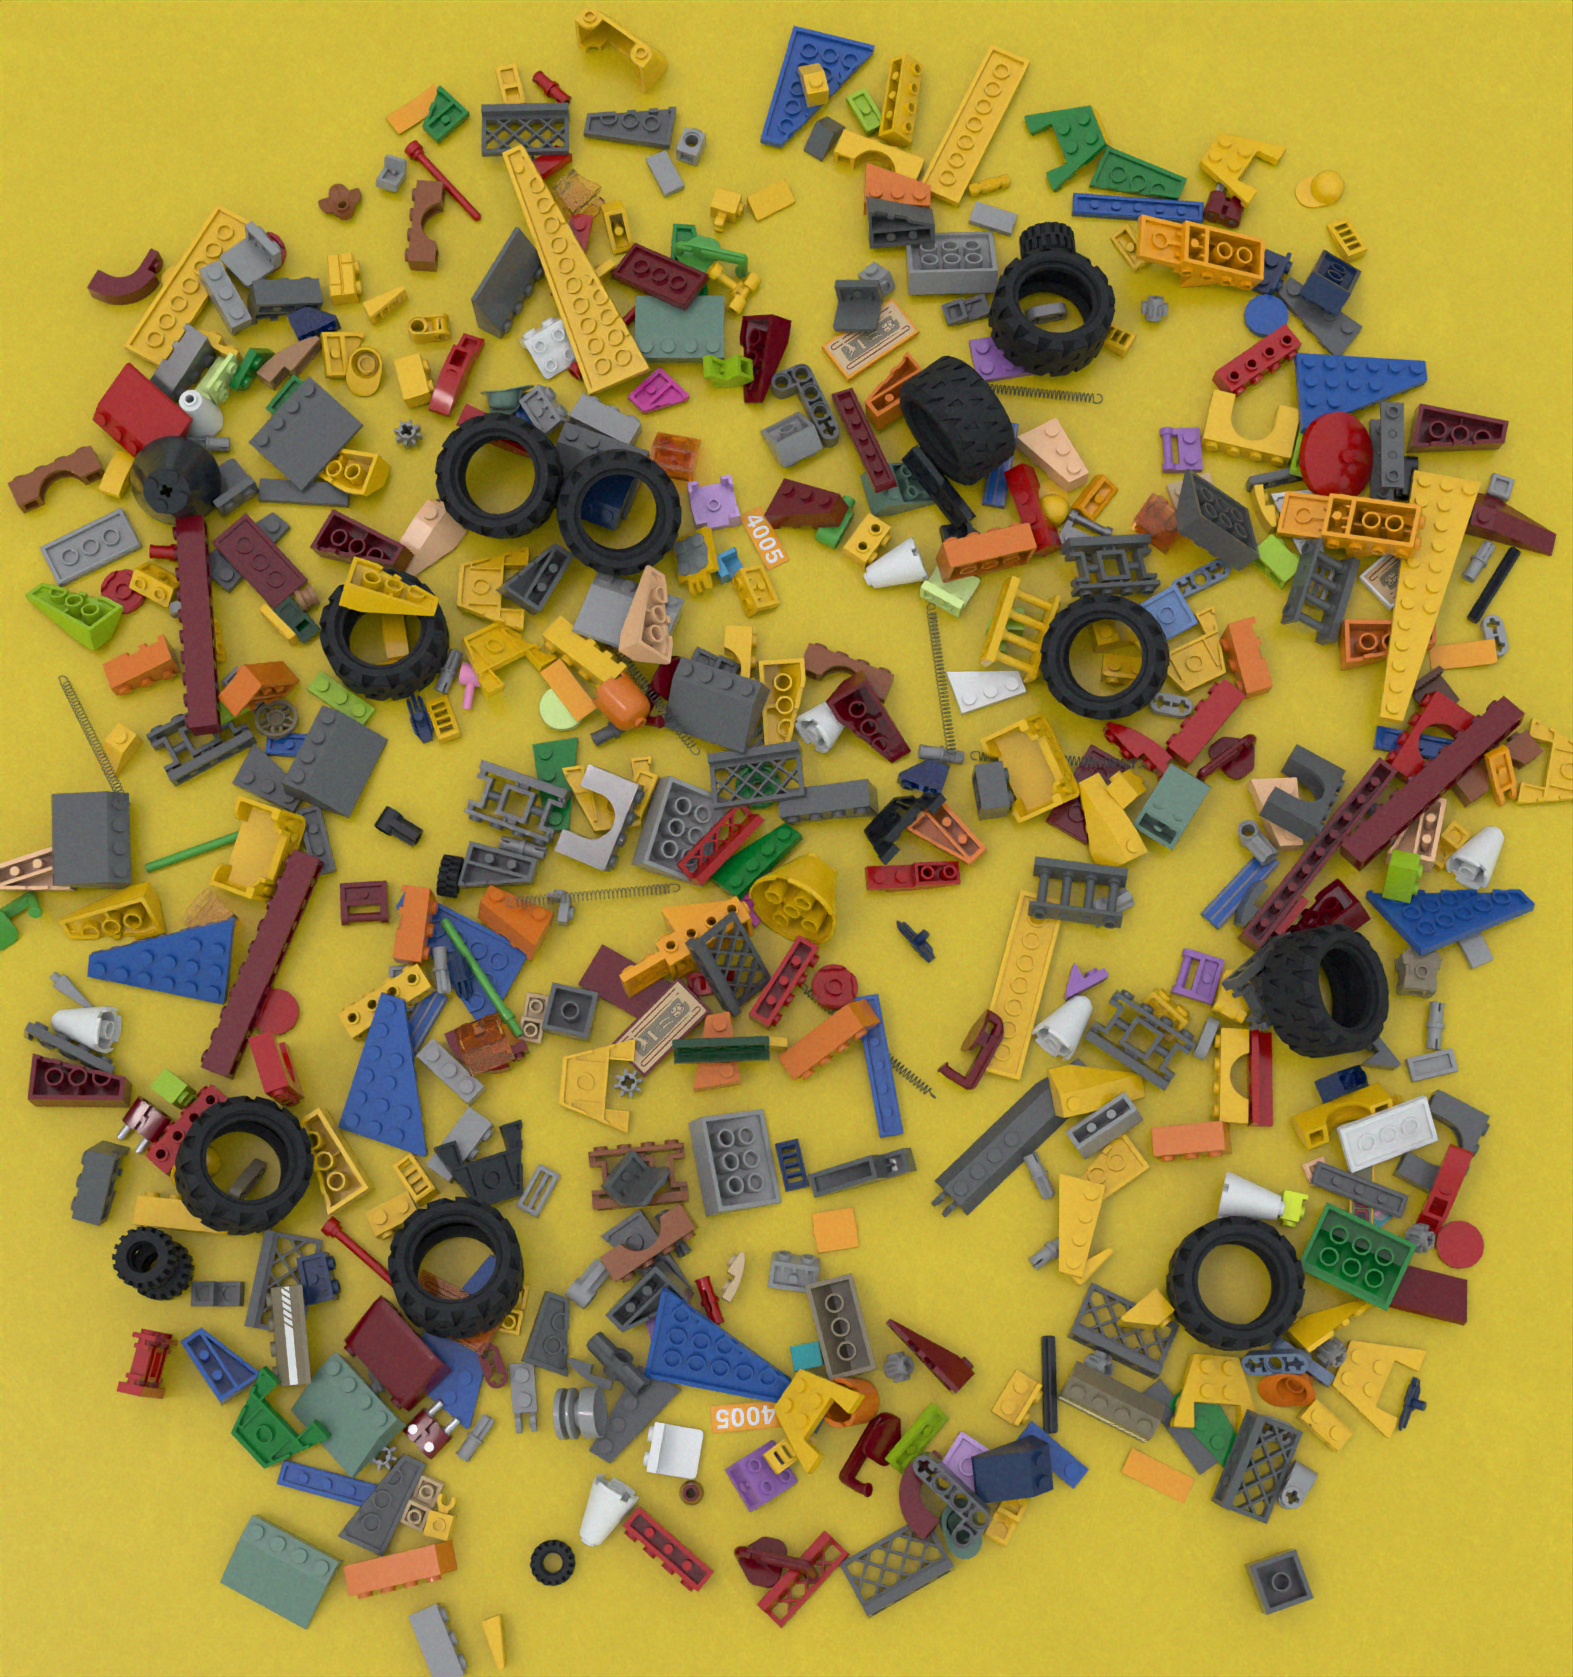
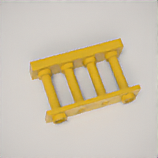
M1011 576L1004 580L978 664L987 667L996 661L1002 662L1026 672L1023 682L1029 683L1040 675L1041 666L1039 665L1042 656L1040 650L1043 637L1049 629V624L1060 611L1061 604H1059L1061 596L1057 594L1048 599V601L1020 590V587H1018L1020 578ZM1017 598L1044 609L1042 622L1014 611L1012 607L1013 601ZM1012 619L1038 630L1035 643L1008 632L1007 628H1005L1007 620ZM1006 640L1032 651L1029 664L1002 653L999 649L1000 642Z

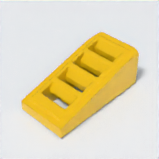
M1347 217L1327 224L1326 227L1343 261L1347 263L1365 256L1368 249ZM1341 225L1345 226L1344 229L1338 231L1335 229L1336 227ZM1348 232L1349 234L1343 237L1340 236V234ZM1349 239L1352 240L1351 242L1346 243V244H1345V242H1344V241L1349 240ZM1355 246L1354 249L1349 250V247Z
M401 285L365 301L363 305L371 324L374 325L408 297L404 286Z
M1112 323L1109 329L1110 334L1105 339L1103 346L1124 358L1134 343L1137 334ZM1114 334L1117 335L1118 337L1116 338V340L1112 341L1111 339L1114 336ZM1121 339L1125 340L1123 345L1119 343Z
M447 695L425 702L440 744L462 737ZM442 702L445 703V706L432 710L431 706ZM448 711L447 714L435 718V714ZM448 718L451 719V721L440 725L437 723ZM453 725V729L447 730L442 733L440 732L441 729Z
M411 1152L392 1165V1168L420 1207L439 1195V1190ZM413 1163L414 1166L402 1173L404 1168ZM417 1171L419 1172L417 1175H415V1176H414L413 1178H411L409 1181L407 1180V1178L410 1177L411 1175H413L415 1172H417ZM422 1179L424 1180V1182H422L416 1188H413V1186L417 1184L419 1181H421Z
M1106 1248L1088 1258L1082 1279L1066 1276L1077 1287L1081 1286L1113 1254V1250Z
M811 1435L809 1441L814 1446L818 1445L816 1439ZM788 1437L762 1455L776 1475L799 1459ZM782 1446H784L789 1455L792 1457L791 1459H789L787 1454L784 1452ZM775 1451L784 1462L783 1465H781L776 1456L773 1454Z
M499 1614L484 1620L481 1625L497 1669L501 1670L506 1667L503 1617Z

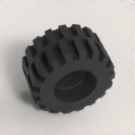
M1037 223L1024 230L1019 237L1021 259L1023 253L1038 248L1042 251H1048L1049 247L1064 248L1068 253L1074 254L1076 252L1074 232L1070 226H1066L1064 223Z
M140 1226L136 1230L130 1229L127 1231L128 1235H122L119 1238L121 1240L120 1244H115L114 1249L117 1251L116 1254H112V1260H115L116 1263L113 1264L114 1270L118 1271L116 1275L119 1279L124 1280L125 1284L138 1289L150 1290V1288H160L161 1284L169 1282L168 1278L170 1276L174 1277L176 1274L174 1268L179 1267L177 1257H180L179 1251H176V1247H178L176 1242L171 1240L172 1237L169 1234L153 1227ZM152 1244L158 1252L157 1263L150 1271L145 1273L139 1272L134 1263L135 1254L143 1245Z
M176 1242L178 1246L176 1251H179L180 1257H177L179 1267L174 1268V1272H176L174 1277H170L167 1284H161L160 1288H150V1290L136 1288L137 1292L147 1298L159 1301L172 1300L174 1296L179 1297L182 1295L181 1291L183 1289L187 1290L189 1287L187 1285L189 1280H193L194 1276L191 1275V1271H195L194 1265L191 1264L193 1258L187 1253L188 1250ZM146 1244L140 1247L135 1254L134 1263L139 1272H148L152 1262L158 1257V1252L154 1245Z

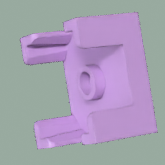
M731 474L721 476L720 483L699 487L698 481L687 483L696 530L707 526L714 531L740 525V512L735 500Z
M959 1431L942 1462L975 1492L971 1457L989 1451V1449L964 1432ZM936 1469L934 1471V1474H937L939 1470ZM939 1476L941 1479L949 1483L948 1478H946L945 1476Z

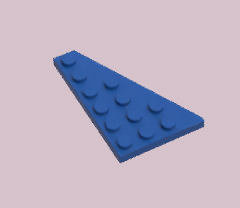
M794 26L760 143L782 148L824 105L807 108L798 67L819 63L825 72L830 99L873 55L875 45Z
M1296 353L1294 364L1300 433H1305L1311 422L1325 413L1345 412L1350 414L1356 410L1368 408L1369 405H1375L1390 399L1391 396L1398 393H1405L1411 388L1424 385L1427 381L1426 362L1420 360Z
M1492 889V893H1477V890H1441L1440 893H1425V890H1418L1417 895L1412 894L1410 903L1382 898L1383 893H1373V890L1367 891L1365 897L1420 956L1531 912L1535 906V903L1520 889H1509L1506 891Z
M403 893V895H402L400 901L398 902V904H397V906H396V908L398 909V911H399V906H403V900H404V895H405V893ZM439 903L437 914H433L432 923L435 925L434 934L428 940V946L431 948L430 956L434 960L432 949L435 947H447L448 958L449 952L457 950L440 924L443 919L448 918L502 1001H504L527 960V955L518 947L515 949L511 946L507 938ZM469 968V978L473 994L470 995L467 982L464 980L469 998L468 1001H465L461 984L458 982L461 993L460 999L481 1029L487 1032L498 1011ZM450 979L451 986H452L453 989L455 990L454 983H453V981Z
M229 917L227 920L185 928L179 932L167 935L162 934L155 938H146L119 947L114 946L108 950L94 951L89 955L87 977L224 1005L228 994L236 918Z
M382 992L338 1128L426 1157L428 1149L426 1148L425 1127L422 1121L421 1100L418 1094L417 1073L414 1067L413 1046L410 1040V1026L406 1013V999Z
M490 1254L459 1292L470 1296L479 1291L492 1276L496 1258ZM425 1332L421 1338L453 1370L428 1396L435 1402L438 1399L442 1400L445 1404L442 1408L453 1418L455 1416L459 1418L460 1424L469 1429L472 1425L471 1422L484 1376L478 1360V1350L451 1336L440 1338ZM487 1347L485 1349V1353L482 1354L483 1359L488 1358V1354L490 1352L489 1347Z
M662 1287L644 1375L649 1379L777 1403L792 1379L668 1288Z

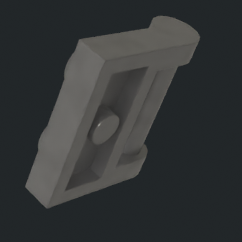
M1073 509L1059 537L1062 544L1068 538L1092 537L1072 527L1074 522L1102 536H1110L1113 528L1109 526L1104 527L1080 515L1079 511ZM1085 554L1086 561L1092 564L1091 555L1093 554Z

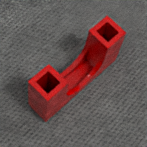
M1434 691L1430 694L1426 693L1419 702L1420 709L1409 718L1407 730L1398 736L1396 748L1391 750L1385 758L1388 764L1398 770L1394 777L1404 784L1412 774L1415 773L1417 775L1421 772V768L1425 764L1418 747L1420 735L1425 728H1439L1454 738L1460 730H1467L1471 726V721L1475 718L1474 715L1439 691Z
M271 1030L248 1038L265 1094L282 1106L292 1107L300 1103L299 1100L304 1099L305 1096L289 1046L285 1042L278 1043L275 1033Z

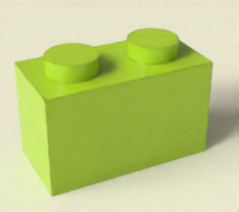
M1270 534L1258 546L1260 557L1255 559L1253 563L1273 583L1282 589L1294 578L1300 557L1296 553H1291L1286 548L1282 539Z
M1392 849L1382 898L1410 903L1412 894L1417 895L1420 881L1415 880L1416 878L1421 879L1423 865L1419 864L1420 854Z
M166 1068L150 1086V1088L180 1110H183L188 1104H192L196 1098L194 1095L197 1091Z

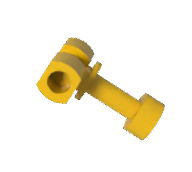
M715 261L706 273L712 281L717 278L731 289L729 294L732 298L725 309L733 316H737L747 303L745 300L747 295L755 291L762 279L751 271L746 274L743 281L735 282L722 272L723 266Z

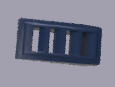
M793 1139L776 1143L775 1148L785 1191L809 1187L799 1140ZM795 1147L796 1152L782 1155L781 1150ZM794 1157L798 1159L796 1162L784 1164L786 1159ZM800 1168V1171L786 1173V1169ZM802 1176L801 1181L788 1182L790 1178Z

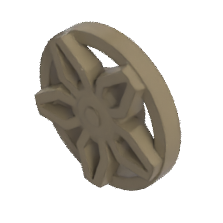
M278 699L269 704L263 703L255 713V725L263 736L280 740V738L288 736L297 728L298 713L296 708L285 700ZM273 705H283L278 709L271 707ZM290 711L293 712L294 719L289 716ZM264 712L266 718L259 721L261 713ZM275 728H279L278 733L274 732Z

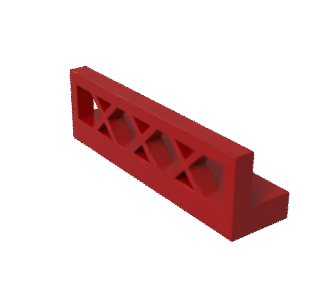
M746 806L731 808L676 866L694 885H703L765 820L759 814H752ZM740 809L747 818L741 824H734V814ZM722 826H729V836L725 840H718L719 829ZM706 842H713V853L710 856H703V845ZM691 858H698V868L691 873L685 864Z
M1259 1029L1249 1031V1053L1247 1054L1248 1127L1273 1126L1272 1032H1259Z
M824 1530L800 1557L801 1559L809 1560L813 1566H822V1576L818 1581L813 1583L808 1590L809 1583L805 1581V1578L799 1581L805 1573L789 1569L757 1603V1606L780 1628H783L848 1557L849 1553ZM833 1545L841 1555L835 1561L825 1562V1552ZM826 1565H831V1566L825 1571V1566H826ZM795 1584H805V1594L801 1599H791V1589ZM797 1602V1603L791 1608V1603ZM778 1603H788V1613L780 1620L772 1610Z

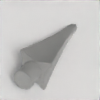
M54 972L49 979L55 983L53 985L54 988L84 1008L93 1007L65 974L61 976Z

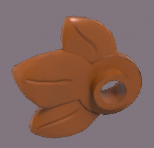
M334 184L329 189V197L318 201L319 207L324 213L335 214L341 220H348L354 216L355 205L360 202L362 195L359 188L348 191L343 184Z

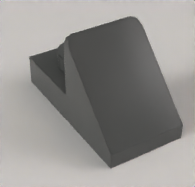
M1378 1037L1368 1048H1365L1374 1055L1360 1066L1393 1071L1401 1063L1382 1039Z

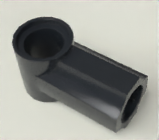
M1404 456V489H1394V498L1398 499V501L1409 500L1412 473L1414 470L1418 471V457Z
M389 806L385 807L374 824L384 834L388 836L393 835L412 848L419 842L424 832Z

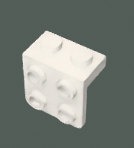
M553 317L542 321V326L534 330V328H531L522 334L523 338L519 340L521 346L524 349H528L541 374L546 379H550L568 368L573 362H577L562 319H553Z
M655 1422L654 1427L650 1426L647 1441L652 1442L650 1452L645 1451L643 1466H647L646 1472L694 1479L698 1470L703 1432L698 1429Z

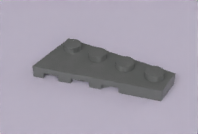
M403 1453L341 1530L338 1537L383 1557L426 1463Z

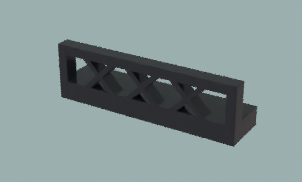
M916 445L911 448L901 459L956 530L976 517L922 446Z

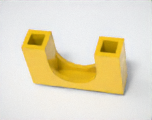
M1214 389L1208 406L1201 438V447H1205L1206 450L1212 452H1226L1234 457H1248L1251 461L1269 462L1276 467L1287 466L1291 459L1299 423L1298 409L1279 404L1274 416L1271 433L1261 440H1247L1235 432L1231 423V414L1236 394Z

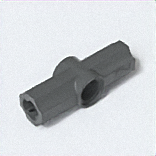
M602 1332L596 1333L588 1341L587 1349L605 1366L603 1371L608 1378L620 1381L635 1397L641 1396L649 1388L650 1380L632 1363L633 1356L630 1352L623 1348H617Z

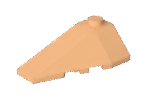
M430 500L425 502L399 541V543L405 545L414 554L405 572L415 577L428 566L437 563L438 559L454 551L467 534V531L445 510Z
M647 565L644 569L621 630L618 651L634 661L669 664L671 662L673 638L669 636L667 625L671 621L670 616L666 615L665 603L668 602L666 579L664 574L650 565Z

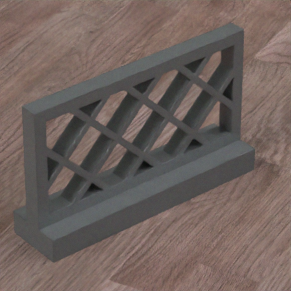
M568 103L481 104L482 157L503 156V152L512 149L508 145L515 139L525 147L529 156L569 155L570 113ZM554 123H565V126L559 131L552 127ZM511 124L521 125L515 132L509 128ZM532 124L543 125L537 132L530 126ZM487 125L500 126L493 133L487 129ZM547 129L554 134L549 140H545L541 136ZM505 130L511 136L503 142L497 136ZM525 130L532 134L526 141L519 137ZM559 138L564 142V147H554L552 143ZM536 139L543 143L539 148H533L530 144ZM492 140L499 144L495 149H487V144Z
M798 740L747 748L745 754L734 750L707 754L710 765L714 810L805 797L801 758L802 749ZM796 759L797 766L791 773L783 768V765L788 760ZM771 763L776 768L769 776L759 771L764 764ZM742 767H749L753 770L746 780L737 774ZM726 770L730 775L721 783L716 779V771ZM779 770L788 776L781 786L772 780ZM756 774L766 779L758 789L749 783ZM734 777L742 782L736 792L727 787ZM792 779L799 784V791L788 792L784 789ZM770 782L778 789L773 795L766 796L762 791ZM746 786L755 791L749 799H743L739 796ZM724 789L732 794L727 802H718V796Z
M733 911L697 940L691 937L685 942L724 1011L730 1012V1015L734 1018L742 1012L739 1007L765 987L771 979L741 921ZM733 921L734 928L732 934L725 933L726 926ZM712 937H717L715 947L708 948L706 942ZM723 938H731L728 949H720ZM737 939L744 940L741 950H734ZM719 953L726 954L724 965L717 964ZM733 954L740 955L737 966L730 965ZM746 955L753 957L751 967L744 966ZM728 970H735L733 981L726 980ZM742 971H749L746 982H739ZM755 972H761L763 978L757 983H753ZM745 987L743 994L736 998L737 988Z
M265 1230L244 1326L269 1330L268 1325L260 1324L262 1314L270 1309L267 1307L263 1309L267 1290L275 1284L280 1287L279 1281L290 1274L297 1284H301L293 1273L298 1269V1266L291 1270L284 1258L295 1250L300 1257H303L298 1248L305 1243L317 1244L315 1253H319L322 1240ZM278 1238L289 1239L294 1248L281 1255L277 1249ZM293 1240L300 1241L302 1243L296 1246ZM275 1252H277L280 1258L274 1261ZM282 1260L289 1272L276 1279L271 1272L272 1266ZM271 1276L274 1282L269 1285V1280ZM304 1302L305 1320H306L307 1312H308V1307H309V1306H306V1304H305V1302Z
M1091 1283L1067 1338L1094 1351H1102L1112 1356L1111 1359L1155 1380L1163 1369V1363L1179 1325L1170 1321L1166 1326L1171 1328V1332L1168 1337L1163 1339L1159 1338L1155 1328L1152 1332L1156 1341L1144 1345L1140 1332L1146 1329L1133 1328V1331L1122 1334L1120 1327L1116 1323L1121 1317L1116 1318L1111 1306L1120 1303L1124 1305L1126 1312H1128L1136 1304ZM1093 1291L1101 1294L1106 1304L1094 1307L1091 1301ZM1087 1305H1089L1090 1309L1085 1311ZM1107 1307L1112 1320L1100 1323L1096 1311ZM1092 1312L1096 1325L1087 1327L1080 1324L1082 1316ZM1114 1323L1118 1336L1109 1338L1105 1336L1102 1327ZM1136 1334L1140 1347L1135 1349L1128 1347L1124 1337ZM1158 1345L1161 1352L1159 1360L1156 1361L1150 1358L1146 1348Z
M1247 1409L1211 1501L1222 1508L1235 1511L1267 1524L1303 1432ZM1266 1422L1271 1425L1273 1434L1263 1438L1261 1431ZM1287 1432L1293 1433L1290 1443L1283 1446L1280 1436ZM1276 1439L1279 1449L1268 1453L1265 1443ZM1261 1446L1264 1456L1254 1461L1252 1457L1253 1451ZM1281 1454L1283 1462L1281 1466L1274 1469L1271 1459ZM1267 1462L1270 1472L1259 1476L1256 1466ZM1252 1469L1255 1479L1245 1484L1243 1476L1246 1471ZM1272 1477L1274 1481L1273 1487L1265 1492L1262 1482ZM1258 1485L1261 1494L1250 1499L1247 1489ZM1243 1492L1246 1502L1239 1506L1233 1505L1236 1495ZM1263 1500L1265 1507L1262 1515H1258L1255 1513L1253 1505Z
M906 1525L840 1564L868 1619L954 1570L951 1560L948 1558L934 1531L928 1536L926 1541L922 1542L920 1539L912 1537L913 1532L911 1530L909 1536L903 1535L910 1530ZM930 1536L935 1544L929 1542ZM897 1537L908 1539L904 1553L890 1549L893 1539ZM910 1541L924 1544L921 1558L907 1554ZM889 1542L888 1548L881 1547ZM927 1545L938 1548L942 1557L934 1562L925 1560L924 1556ZM876 1549L886 1551L883 1566L869 1562L872 1551ZM889 1553L903 1557L900 1570L886 1567ZM867 1555L866 1560L860 1559L863 1556ZM906 1558L920 1562L917 1572L913 1574L902 1572ZM855 1561L864 1563L861 1578L851 1575L847 1566ZM923 1563L929 1564L921 1569ZM868 1565L881 1569L878 1583L864 1579ZM884 1570L898 1574L896 1584L891 1587L881 1584ZM901 1575L907 1576L905 1579L900 1581ZM853 1579L860 1581L859 1587H857ZM863 1582L877 1586L875 1595L866 1601L860 1593ZM880 1587L885 1588L884 1591L878 1593Z

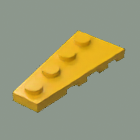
M1123 1133L1105 1147L1080 1179L1106 1185L1103 1202L1148 1171L1150 1166L1126 1134Z

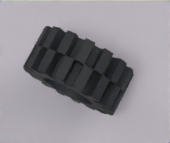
M443 855L436 885L438 896L456 899L459 895L460 888L457 884L464 863L463 857Z
M548 1540L541 1543L535 1548L530 1558V1568L532 1569L533 1576L536 1577L538 1582L546 1586H556L567 1581L573 1574L576 1564L575 1555L571 1547L566 1545L565 1542L558 1540ZM557 1553L562 1558V1567L558 1572L551 1573L544 1568L543 1561L547 1554Z

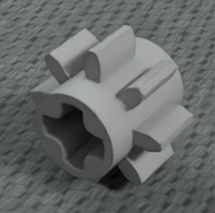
M1150 295L1147 301H1142L1141 314H1145L1146 320L1161 321L1162 316H1167L1169 305L1164 303V297Z
M411 419L405 423L400 421L399 429H394L395 435L398 436L396 438L397 444L403 443L405 449L408 446L417 447V441L423 439L422 435L418 433L421 430L420 425L414 426Z
M624 1069V1075H616L619 1084H615L614 1088H621L620 1097H623L626 1093L633 1099L635 1091L642 1092L638 1084L643 1083V1079H636V1070L630 1074ZM626 1079H630L631 1082H635L631 1084V1089H627L626 1086H622L626 1083Z
M1422 1223L1413 1224V1227H1409L1406 1230L1405 1239L1417 1245L1414 1252L1426 1253L1427 1249L1433 1247L1435 1234L1432 1231H1428L1429 1225Z
M1334 1337L1332 1341L1328 1339L1316 1348L1318 1353L1316 1357L1319 1359V1362L1326 1368L1330 1365L1334 1367L1340 1366L1346 1359L1345 1351L1347 1348L1343 1346L1344 1343Z
M1096 1350L1095 1354L1087 1355L1084 1360L1085 1365L1109 1377L1114 1370V1364L1110 1361L1112 1356L1102 1351Z
M903 1351L887 1355L888 1360L884 1363L885 1375L890 1379L893 1378L894 1383L909 1380V1374L914 1370L912 1359L907 1355L904 1356Z
M388 1443L382 1449V1451H388L386 1461L378 1459L379 1452L369 1464H378V1471L382 1469L383 1465L391 1469L390 1462L399 1459L393 1453L397 1450V1447L390 1448Z

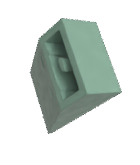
M888 463L896 479L897 487L875 493L866 472L860 476L871 514L875 517L892 516L935 504L904 463Z
M1171 763L1133 824L1134 827L1170 850H1173L1211 786Z

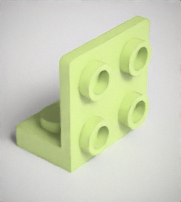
M230 352L226 359L218 356L195 388V391L217 406L228 398L231 389L229 384L240 366L235 355Z
M937 565L929 580H925L922 584L919 596L959 618L978 587L980 579L970 576L943 583Z

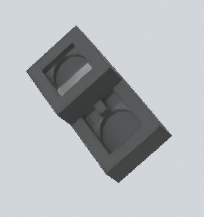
M984 293L964 301L962 298L941 305L948 326L966 324L989 317L990 309Z
M698 646L691 657V660L736 674L740 664L722 655L716 656Z
M1262 880L1254 881L1241 899L1234 919V925L1237 928L1245 926L1260 910L1254 902L1268 887Z
M203 1281L192 1282L191 1306L229 1307L244 1305V1282Z
M569 1357L568 1363L578 1374L597 1386L612 1390L614 1381L591 1374L593 1364Z

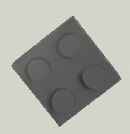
M1002 761L975 765L971 778L979 821L1006 817L1013 803L1012 791L1007 790V781H1009L1008 769L1003 768Z
M552 982L541 1027L543 1032L589 1042L600 1001L599 993Z
M1287 1549L1245 1564L1263 1614L1268 1615L1314 1598L1296 1549Z

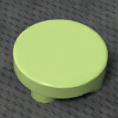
M552 688L542 696L539 710L543 722L550 728L557 731L574 730L582 722L583 718L578 722L574 719Z

